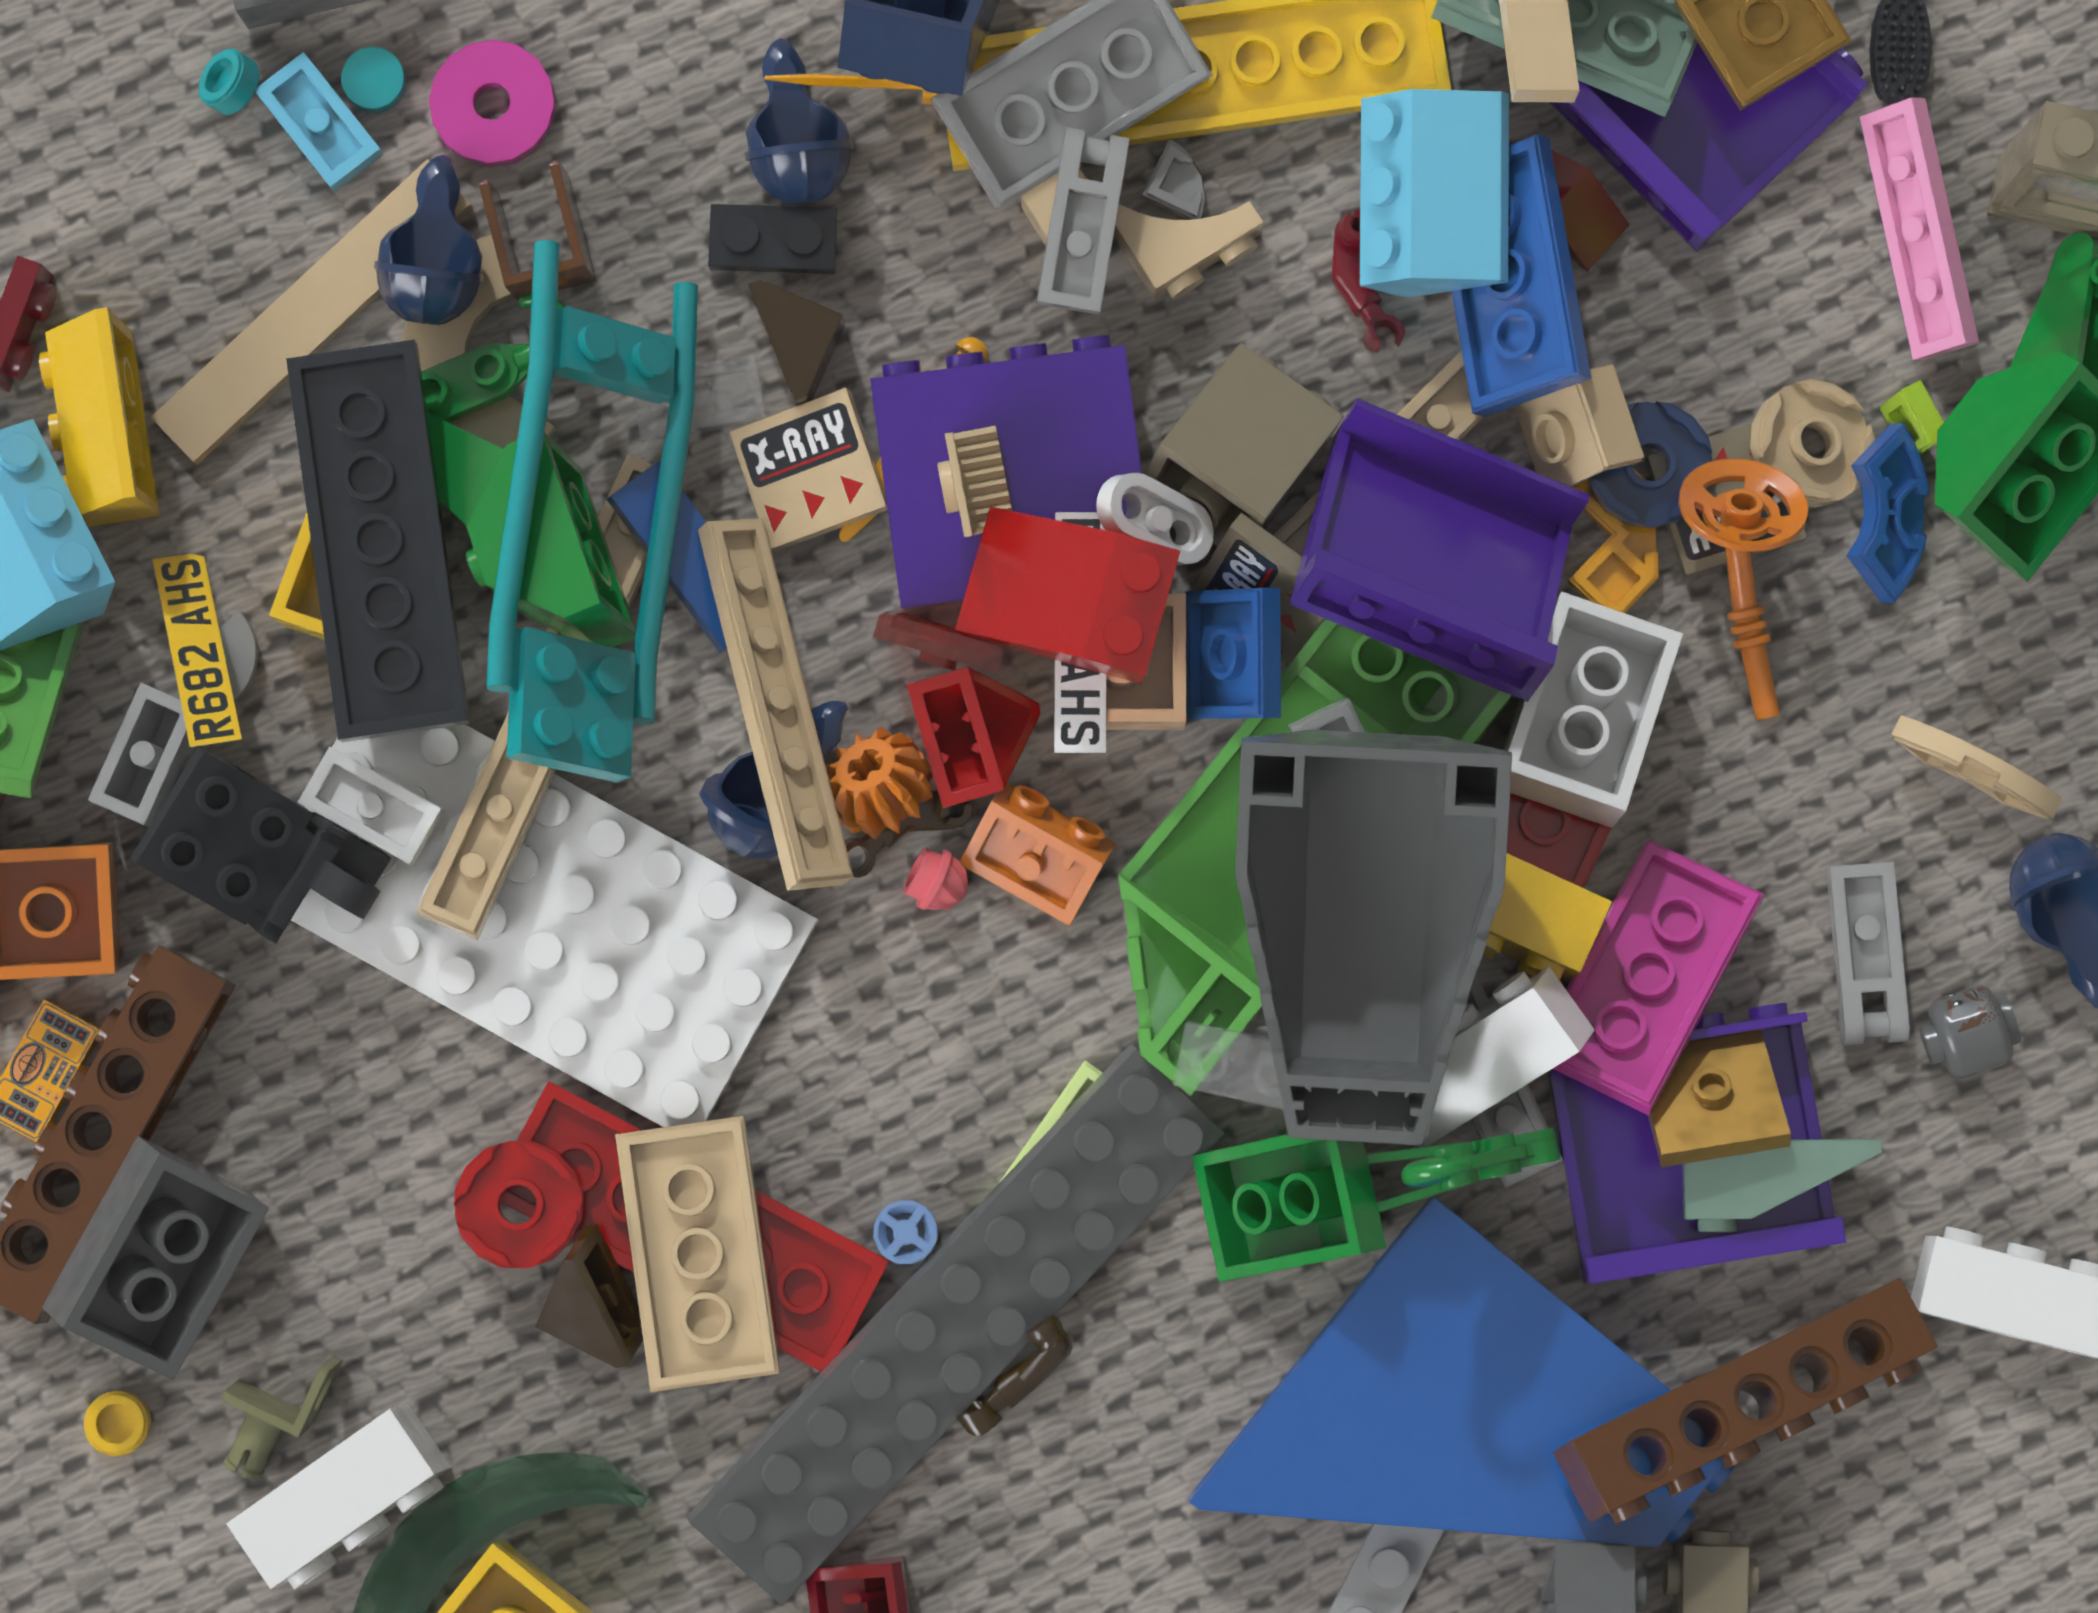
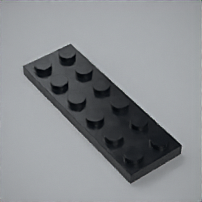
M413 339L286 358L338 740L349 742L469 724L470 716L418 344Z

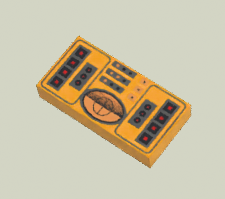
M44 999L0 1078V1123L37 1142L45 1127L50 1122H54L66 1100L64 1098L66 1089L77 1070L86 1064L97 1044L96 1038L100 1028Z

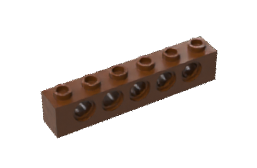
M158 945L153 955L146 952L135 965L128 980V986L134 990L122 1011L116 1008L113 1009L103 1022L96 1038V1042L101 1044L102 1047L90 1068L82 1065L71 1079L64 1098L69 1100L70 1104L58 1124L52 1121L45 1127L33 1149V1155L39 1158L27 1180L19 1178L13 1184L1 1206V1212L7 1216L0 1227V1305L33 1324L49 1322L51 1316L42 1308L45 1300L137 1136L150 1141L236 987V984L170 948ZM168 1001L175 1011V1023L168 1033L157 1037L148 1027L147 1016L150 1009L156 1003ZM129 1057H135L143 1067V1080L136 1090L125 1093L116 1082V1071L122 1061ZM101 1113L110 1121L112 1134L104 1147L95 1150L87 1143L84 1129L92 1116ZM70 1170L79 1180L80 1192L77 1199L65 1207L55 1199L53 1183L61 1172ZM32 1227L41 1229L48 1240L47 1252L37 1263H32L26 1259L21 1249L22 1238Z
M1898 1278L1569 1441L1555 1450L1553 1454L1589 1524L1610 1513L1615 1525L1651 1507L1645 1495L1666 1486L1670 1496H1675L1706 1480L1701 1467L1720 1458L1725 1468L1728 1469L1761 1452L1756 1442L1757 1439L1775 1431L1780 1442L1815 1425L1816 1423L1810 1413L1829 1403L1834 1414H1837L1870 1397L1864 1385L1883 1376L1889 1388L1919 1373L1923 1368L1918 1358L1936 1349L1938 1346L1902 1279ZM1849 1338L1857 1340L1864 1347L1867 1355L1866 1365L1858 1363L1850 1355L1848 1350ZM1795 1364L1804 1367L1812 1376V1392L1805 1391L1797 1384L1793 1372ZM1740 1391L1749 1393L1757 1401L1759 1406L1758 1420L1748 1417L1742 1411L1739 1404ZM1685 1418L1696 1421L1702 1427L1705 1434L1704 1447L1694 1445L1686 1437L1684 1432ZM1630 1445L1639 1447L1647 1454L1650 1461L1649 1475H1643L1631 1466L1628 1458Z

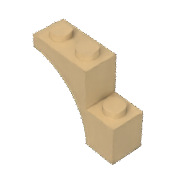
M1079 169L1078 178L1089 180ZM1058 172L1021 194V208L1045 246ZM1250 201L1220 215L1192 220H1170L1152 217L1119 204L1113 238L1118 242L1154 300H1157L1166 293H1169L1171 298L1176 300L1194 290L1205 280L1201 272L1221 259L1226 267H1229L1255 251L1258 245L1254 239L1261 235L1263 221Z

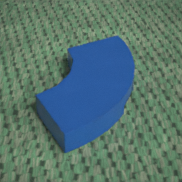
M1904 423L1890 424L1851 465L1862 489L1864 514L1859 536L1846 556L1881 603H1895L1904 592L1919 565L1927 535L1922 534L1924 495H1929L1928 480L1920 452Z

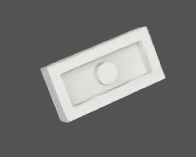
M330 746L298 800V803L411 866H414L445 811Z

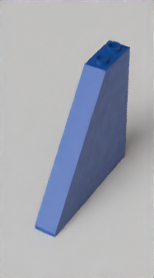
M1431 1197L1421 1206L1186 1500L1199 1510L1659 1547L1664 1539L1673 1544L1683 1535L1696 1516L1689 1509L1704 1489L1711 1494L1714 1493L1728 1478L1735 1465L1726 1469L1719 1458L1701 1467L1706 1480L1671 1497L1666 1486H1663L1645 1495L1651 1507L1617 1525H1615L1610 1513L1589 1524L1553 1452L1569 1441L1672 1390L1435 1197ZM1685 1418L1684 1432L1686 1437L1694 1445L1704 1447L1705 1434L1702 1427L1696 1421ZM1630 1445L1628 1458L1631 1466L1637 1472L1649 1475L1650 1461L1647 1454L1639 1447Z

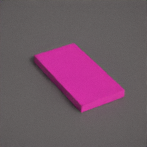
M1647 839L1602 923L1581 972L1572 978L1566 989L1594 1028V1032L1580 1052L1553 1069L1649 1116L1755 917L1764 894Z

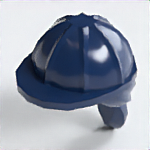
M780 38L770 45L763 59V78L771 75L806 74L804 63L788 40ZM765 80L770 92L769 100L749 122L746 130L748 152L745 153V159L750 162L752 171L759 184L773 197L789 204L821 201L840 186L847 174L851 150L854 149L853 140H850L847 126L835 111L811 99L805 89L806 85Z
M445 155L436 156L421 170L416 185L418 201L416 212L410 218L391 229L380 241L378 260L374 264L378 286L383 299L392 311L408 322L442 325L454 320L471 305L479 285L483 283L484 275H481L483 256L476 239L456 220L455 209L459 200L460 185L452 161Z
M829 701L811 710L823 758L841 741L842 724L845 714L849 709L845 702ZM752 751L738 756L722 773H717L707 778L699 795L704 805L708 808L707 815L712 830L727 849L737 852L740 856L768 859L778 855Z
M2054 833L2034 840L2023 849L2015 860L2010 873L2009 890L2011 897L2009 899V906L2012 911H2016L2021 927L2033 941L2063 953L2068 962L2072 984L2092 1003L2094 1008L2098 1009V848L2083 838L2064 833Z

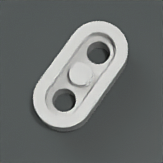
M1129 473L1113 476L1102 485L1098 493L1096 503L1097 515L1105 530L1180 550L1177 565L1192 564L1202 560L1212 546L1214 529L1212 520L1205 508L1145 474ZM1122 498L1127 506L1126 515L1122 511ZM1172 525L1176 531L1175 542L1171 540L1169 533Z

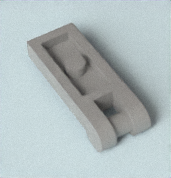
M1066 127L1036 304L1100 314L1129 138L1110 135L1109 141L1085 137V130ZM1080 162L1104 166L1102 182L1078 178Z
M1894 861L1830 866L1826 868L1839 1003L1838 1017L1841 1043L1843 1046L1863 1045L1865 1038L1885 1037L1888 1043L1908 1041L1910 1032ZM1882 992L1883 1011L1863 1013L1861 994Z

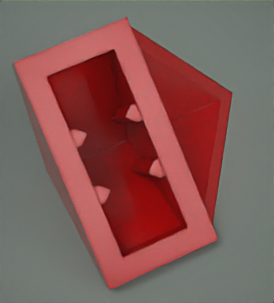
M968 666L906 684L943 808L1005 790L1007 782L1041 715L1039 703Z

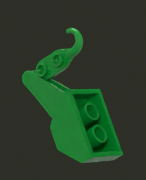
M2078 232L2068 236L2058 246L2046 283L2010 367L1978 379L1937 430L1935 505L2004 568L2027 582L2098 494V243L2085 232Z
M532 294L522 296L519 299V305L522 308H531ZM557 299V307L565 308L562 302ZM530 343L485 344L422 371L439 500L466 525L473 545V549L466 551L470 570L479 586L487 585L493 592L495 591L517 440L506 444L505 448H501L449 422L504 400L513 394L518 386L527 378ZM545 433L518 612L525 618L559 631V633L613 648L635 639L636 628L582 469Z
M1552 1127L1515 1136L1513 1133L1471 1142L1366 1154L1364 1142L1289 1138L1288 1134L1193 1155L1192 1160L1218 1280L1222 1282L1385 1249L1387 1246L1379 1212L1479 1182L1480 1180L1522 1172L1521 1168L1561 1160L1555 1130ZM1430 1157L1407 1164L1401 1173L1402 1180L1407 1186L1421 1188L1376 1201L1369 1164Z

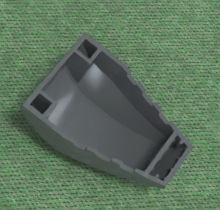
M1303 730L1242 738L1235 875L1247 925L1246 930L1258 979L1264 1019L1267 1024L1272 1058L1289 1138L1422 1145L1446 1072L1448 1058L1456 1033L1459 1031L1467 1006L1466 1002L1487 944L1489 930L1504 890L1512 752L1443 736Z

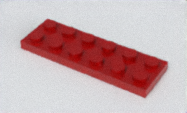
M548 1081L517 1141L538 1142L559 1152L577 1173L584 1193L583 1220L573 1241L576 1242L586 1226L597 1224L616 1263L634 1273L615 1134L643 1130ZM517 1185L511 1187L505 1192L501 1203L529 1218L535 1213L536 1198L533 1192L525 1186ZM755 1189L777 1349L822 1372L846 1347L891 1260Z

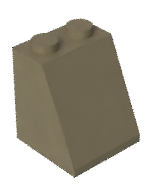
M1240 342L1161 442L1145 475L1199 503L1208 512L1214 529L1212 546L1204 557L1209 562L1227 530L1241 513L1266 530L1326 447L1344 415L1331 407L1323 396L1314 391L1307 390L1280 371L1272 360L1266 356L1256 354ZM1172 525L1169 533L1176 539V531Z

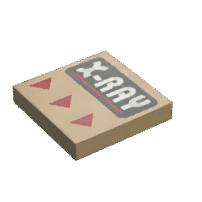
M847 388L840 389L729 432L758 518H763L772 552L780 551L888 510L886 493L852 393Z

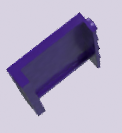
M1697 42L1665 117L1579 80L1580 91L1574 103H1549L1698 252L1853 105L1868 84L1861 78L1863 71L1857 61L1848 52L1841 49L1740 111Z
M1110 335L1073 339V352L1048 355L1046 343L1008 348L1010 360L984 363L983 352L957 354L945 357L947 369L921 372L920 360L904 361L882 365L883 377L870 379L901 608L964 600L982 533L964 537L960 512L946 513L937 466L938 462L949 460L945 439L946 433L953 432L954 434L996 426L1012 511L1055 520V512H1097V496L1102 485L1108 479L1116 475L1142 473L1125 345L1111 347ZM1122 498V511L1126 515L1127 506Z
M1357 398L1333 437L1290 605L1528 702L1555 664L1558 646L1548 642L1572 525L1588 504L1590 495Z
M1778 1003L1749 1008L1750 1021L1725 1025L1723 1013L1703 1015L1690 1040L1761 1029L1791 1132V1140L1822 1139L1801 1024L1808 1021L1807 1013L1802 1012L1788 1015L1787 1003ZM1554 1069L1548 1071L1584 1283H1599L1847 1243L1842 1217H1835L1829 1180L1752 1219H1737V1231L1699 1232L1698 1219L1683 1218V1165L1661 1168L1648 1115Z

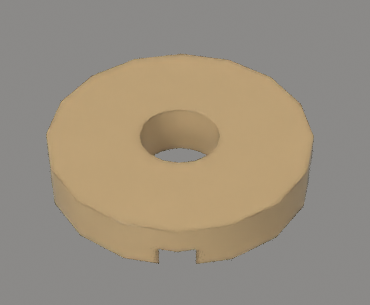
M1809 379L1783 387L1762 403L1752 422L1750 450L1754 461L1777 468L1791 477L1804 492L1808 507L1817 508L1837 503L1860 487L1851 465L1875 441V436L1871 424L1866 426L1865 419L1860 413L1863 408L1854 396L1833 383ZM1804 428L1814 429L1824 439L1825 454L1822 459L1814 458L1804 450L1801 442V434Z

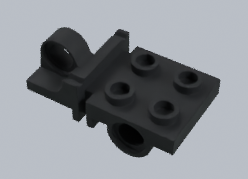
M199 746L130 858L137 865L246 925L248 923L261 936L276 944L310 888L351 914L365 919L381 892L375 885L391 860L388 855L337 827L317 813H312L303 805L280 794L251 774L216 757Z

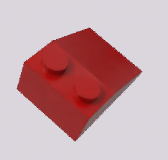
M990 506L955 632L1142 684L1147 673L1180 550L1117 532Z

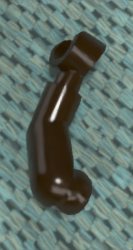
M931 790L933 797L918 804L920 818L907 817L901 821L899 834L885 827L875 840L868 834H865L861 839H844L847 852L853 847L860 846L865 854L864 863L859 868L852 869L853 877L860 878L866 876L875 865L876 854L885 846L891 848L908 832L949 830L964 826L972 816L973 807L971 801L943 808L938 790Z
M1052 1314L1031 1328L1027 1334L1030 1341L1038 1349L994 1382L995 1388L987 1396H978L961 1415L956 1416L969 1434L981 1436L994 1428L1002 1420L999 1414L1001 1410L1008 1405L1011 1409L1040 1386L1068 1358L1073 1349V1337L1069 1330L1065 1331L1058 1317Z

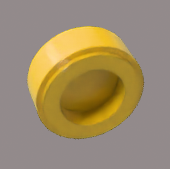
M112 1391L100 1395L90 1404L84 1417V1431L89 1443L97 1451L109 1456H122L136 1451L145 1443L151 1431V1414L146 1403L139 1396L128 1391Z

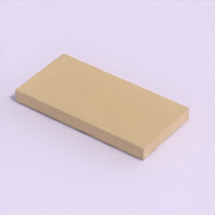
M745 1116L615 1134L650 1392L780 1374Z

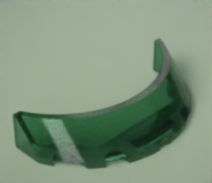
M557 1452L521 1455L482 1466L446 1484L441 1491L416 1507L394 1531L391 1544L384 1551L379 1552L372 1563L358 1594L353 1613H425L438 1591L458 1567L479 1548L506 1530L537 1516L578 1506L624 1505L643 1509L651 1504L656 1494L606 1457L584 1453Z

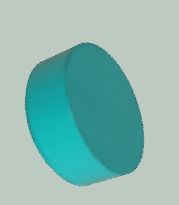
M366 47L356 51L346 60L341 72V84L346 96L354 106L368 113H381L392 109L400 102L406 90V74L401 63L395 55L380 47Z
M234 48L225 49L217 53L207 63L199 80V96L201 101L223 115H231L241 110L252 98L259 81V67L257 63Z

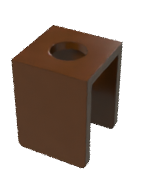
M559 160L549 162L573 255L572 259L559 262V291L597 280L570 176ZM488 179L478 181L504 285L512 296L519 301L522 296L532 294L533 269L519 272L500 194Z

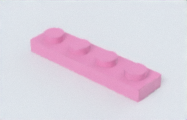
M1911 97L1860 116L1913 360L1931 359L1978 344V334L1926 99Z

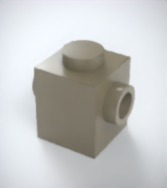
M1691 1530V1542L1676 1541L1673 1544V1556H1664L1662 1564V1589L1664 1595L1673 1596L1672 1613H1748V1598H1756L1759 1589L1758 1562L1756 1558H1749V1547L1739 1543H1730L1731 1532L1724 1530Z

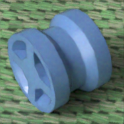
M899 1200L887 1205L879 1213L874 1223L873 1238L878 1250L886 1259L897 1264H914L924 1260L934 1250L938 1241V1224L935 1216L926 1206L911 1200Z

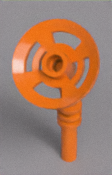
M1730 458L1711 461L1697 467L1684 479L1679 494V508L1686 523L1697 534L1714 544L1725 547L1732 611L1726 615L1729 621H1735V625L1729 628L1730 634L1738 636V639L1732 642L1733 648L1741 650L1755 720L1771 718L1780 715L1766 648V643L1771 641L1770 634L1763 633V629L1768 627L1767 620L1760 619V615L1765 613L1764 606L1757 605L1751 551L1775 549L1794 540L1805 526L1808 515V503L1800 486L1791 477L1777 468L1748 459ZM1721 482H1744L1743 489H1734L1721 493L1716 497L1706 490L1707 487ZM1767 490L1781 499L1788 510V516L1780 517V509L1777 503L1765 493ZM1695 508L1702 511L1706 525L1698 517ZM1762 509L1766 512L1768 517L1760 518ZM1714 516L1720 517V523L1715 519ZM1766 533L1775 535L1765 540L1752 541L1753 539L1762 537Z

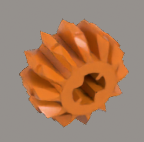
M880 726L870 739L856 732L854 745L848 749L835 748L838 762L826 766L838 818L845 828L850 829L853 834L863 831V833L868 834L875 840L885 827L899 834L901 821L907 817L920 818L918 804L933 797L929 783L933 774L930 771L931 766L911 738L906 737L903 732L892 735V733L887 732Z

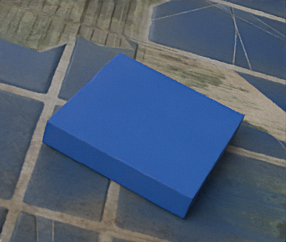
M1280 588L1185 592L1186 719L1281 718Z

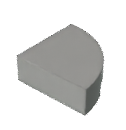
M1169 139L1142 194V199L1186 220L1201 219L1205 203L1202 177L1190 154L1176 142Z
M240 611L236 612L219 628L233 698L238 702L245 696L254 681L258 660L255 632L248 619Z

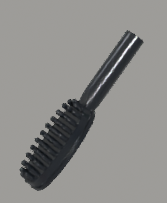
M1881 0L1877 5L1871 26L1869 46L1870 73L1878 99L1880 101L1883 100L1890 106L1911 97L1919 98L1928 81L1932 53L1931 27L1927 8L1923 0Z

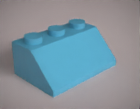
M1409 89L1362 98L1360 286L1400 297H1417L1507 283L1509 94L1502 91Z
M33 419L0 429V650L104 615L115 584V580Z

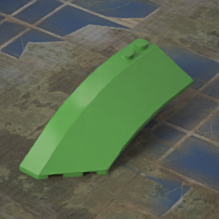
M1325 619L1281 675V718H1247L1122 872L1118 874L1121 900H1124L1128 931L1126 943L1132 991H1135L1139 1020L1137 1032L1140 1055L1191 1096L1263 1011L1258 979L1246 930L1247 925L1235 875L1242 738L1291 732L1288 724L1347 697L1350 699L1366 733L1443 736L1478 744L1515 696Z

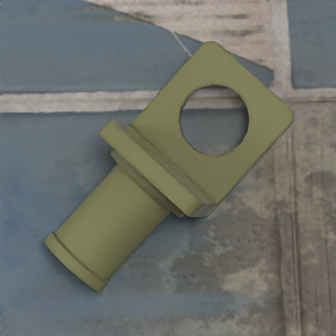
M333 1356L321 1365L301 1408L240 1379L224 1391L221 1400L242 1410L246 1417L229 1454L224 1459V1466L235 1473L239 1465H244L251 1452L240 1476L251 1480L262 1479L264 1468L281 1431L299 1438L314 1424L343 1360Z

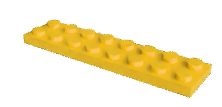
M1226 0L1173 8L1213 76L1116 136L1129 138L1130 146L1361 112L1362 98L1403 90H1451L1441 22L1431 18L1437 0ZM1046 27L987 35L972 73ZM947 129L953 171L971 169Z

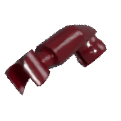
M1352 210L1351 216L1349 213H1346L1336 224L1334 231L1332 283L1354 316H1361L1367 325L1363 339L1364 345L1368 350L1372 352L1379 351L1381 341L1375 333V329L1378 327L1390 329L1394 334V342L1399 347L1405 335L1404 325L1395 316L1385 314L1380 306L1382 299L1376 290L1360 286V210Z

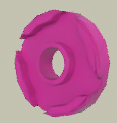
M498 40L470 43L450 55L435 74L429 96L432 123L447 148L467 161L490 168L516 164L536 152L546 139L545 136L550 130L551 123L553 124L556 112L553 84L539 60L519 45ZM500 88L509 94V109L498 119H485L476 112V100L486 89Z

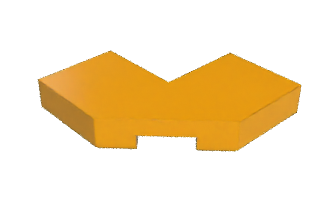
M1634 469L1635 473H1636L1640 478L1646 480L1645 478H1643V477ZM1585 480L1572 488L1590 495L1589 502L1583 512L1610 537L1567 583L1585 600L1626 613L1659 578L1656 528L1647 529L1625 525L1607 514L1591 494L1588 480Z

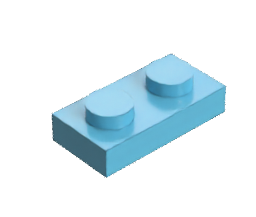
M304 52L256 88L255 93L334 193L384 155L379 146Z

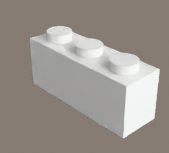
M1550 967L1530 979L1524 971L1512 976L1492 992L1496 1001L1480 1011L1473 1004L1466 1006L1423 1140L1425 1147L1577 1054L1590 1038L1594 1028Z
M1948 1226L1945 1228L1943 1237L1925 1236L1911 1295L1920 1314L2098 1359V1264L2071 1259L2069 1270L2045 1264L2046 1251L2015 1243H2008L2006 1253L1982 1247L1984 1235Z

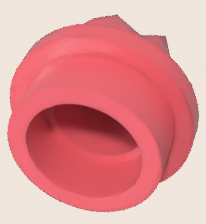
M924 847L908 873L903 893L916 899V907L922 910H948L962 901L967 894L968 880L966 869L959 860L952 856L951 852L942 849L937 853Z

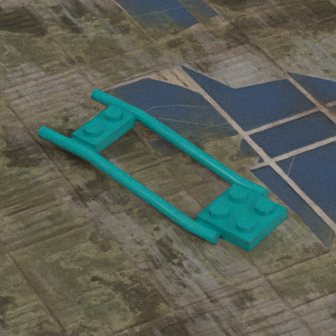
M538 240L534 243L529 365L489 624L487 689L493 692H509L508 759L619 782L631 777L633 724L651 725L655 723L657 658L694 412L698 285L691 282H678L673 285L672 336L570 306L563 309L558 308L560 244L553 240ZM553 375L656 404L662 402L669 403L633 652L530 627L515 628Z

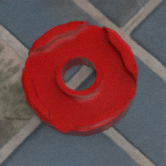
M509 1140L484 1149L465 1166L455 1187V1217L461 1238L478 1257L501 1268L529 1269L554 1260L572 1243L583 1220L584 1193L576 1171L559 1152L538 1142ZM517 1185L530 1189L536 1198L537 1204L534 1215L528 1221L521 1224L509 1221L501 1209V1200L505 1192Z

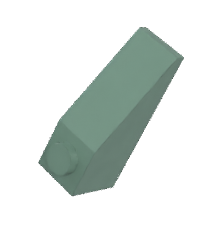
M1790 1140V1147L1682 1164L1683 1218L1698 1219L1699 1232L1737 1231V1219H1752L1881 1154L1882 1140Z

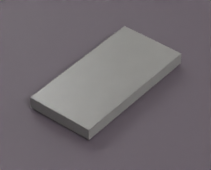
M1090 0L973 72L969 77L962 96L943 93L934 96L930 101L994 207L998 209L1059 171L1066 127L1085 130V137L1108 141L1110 135H1118L1213 75L1168 0Z

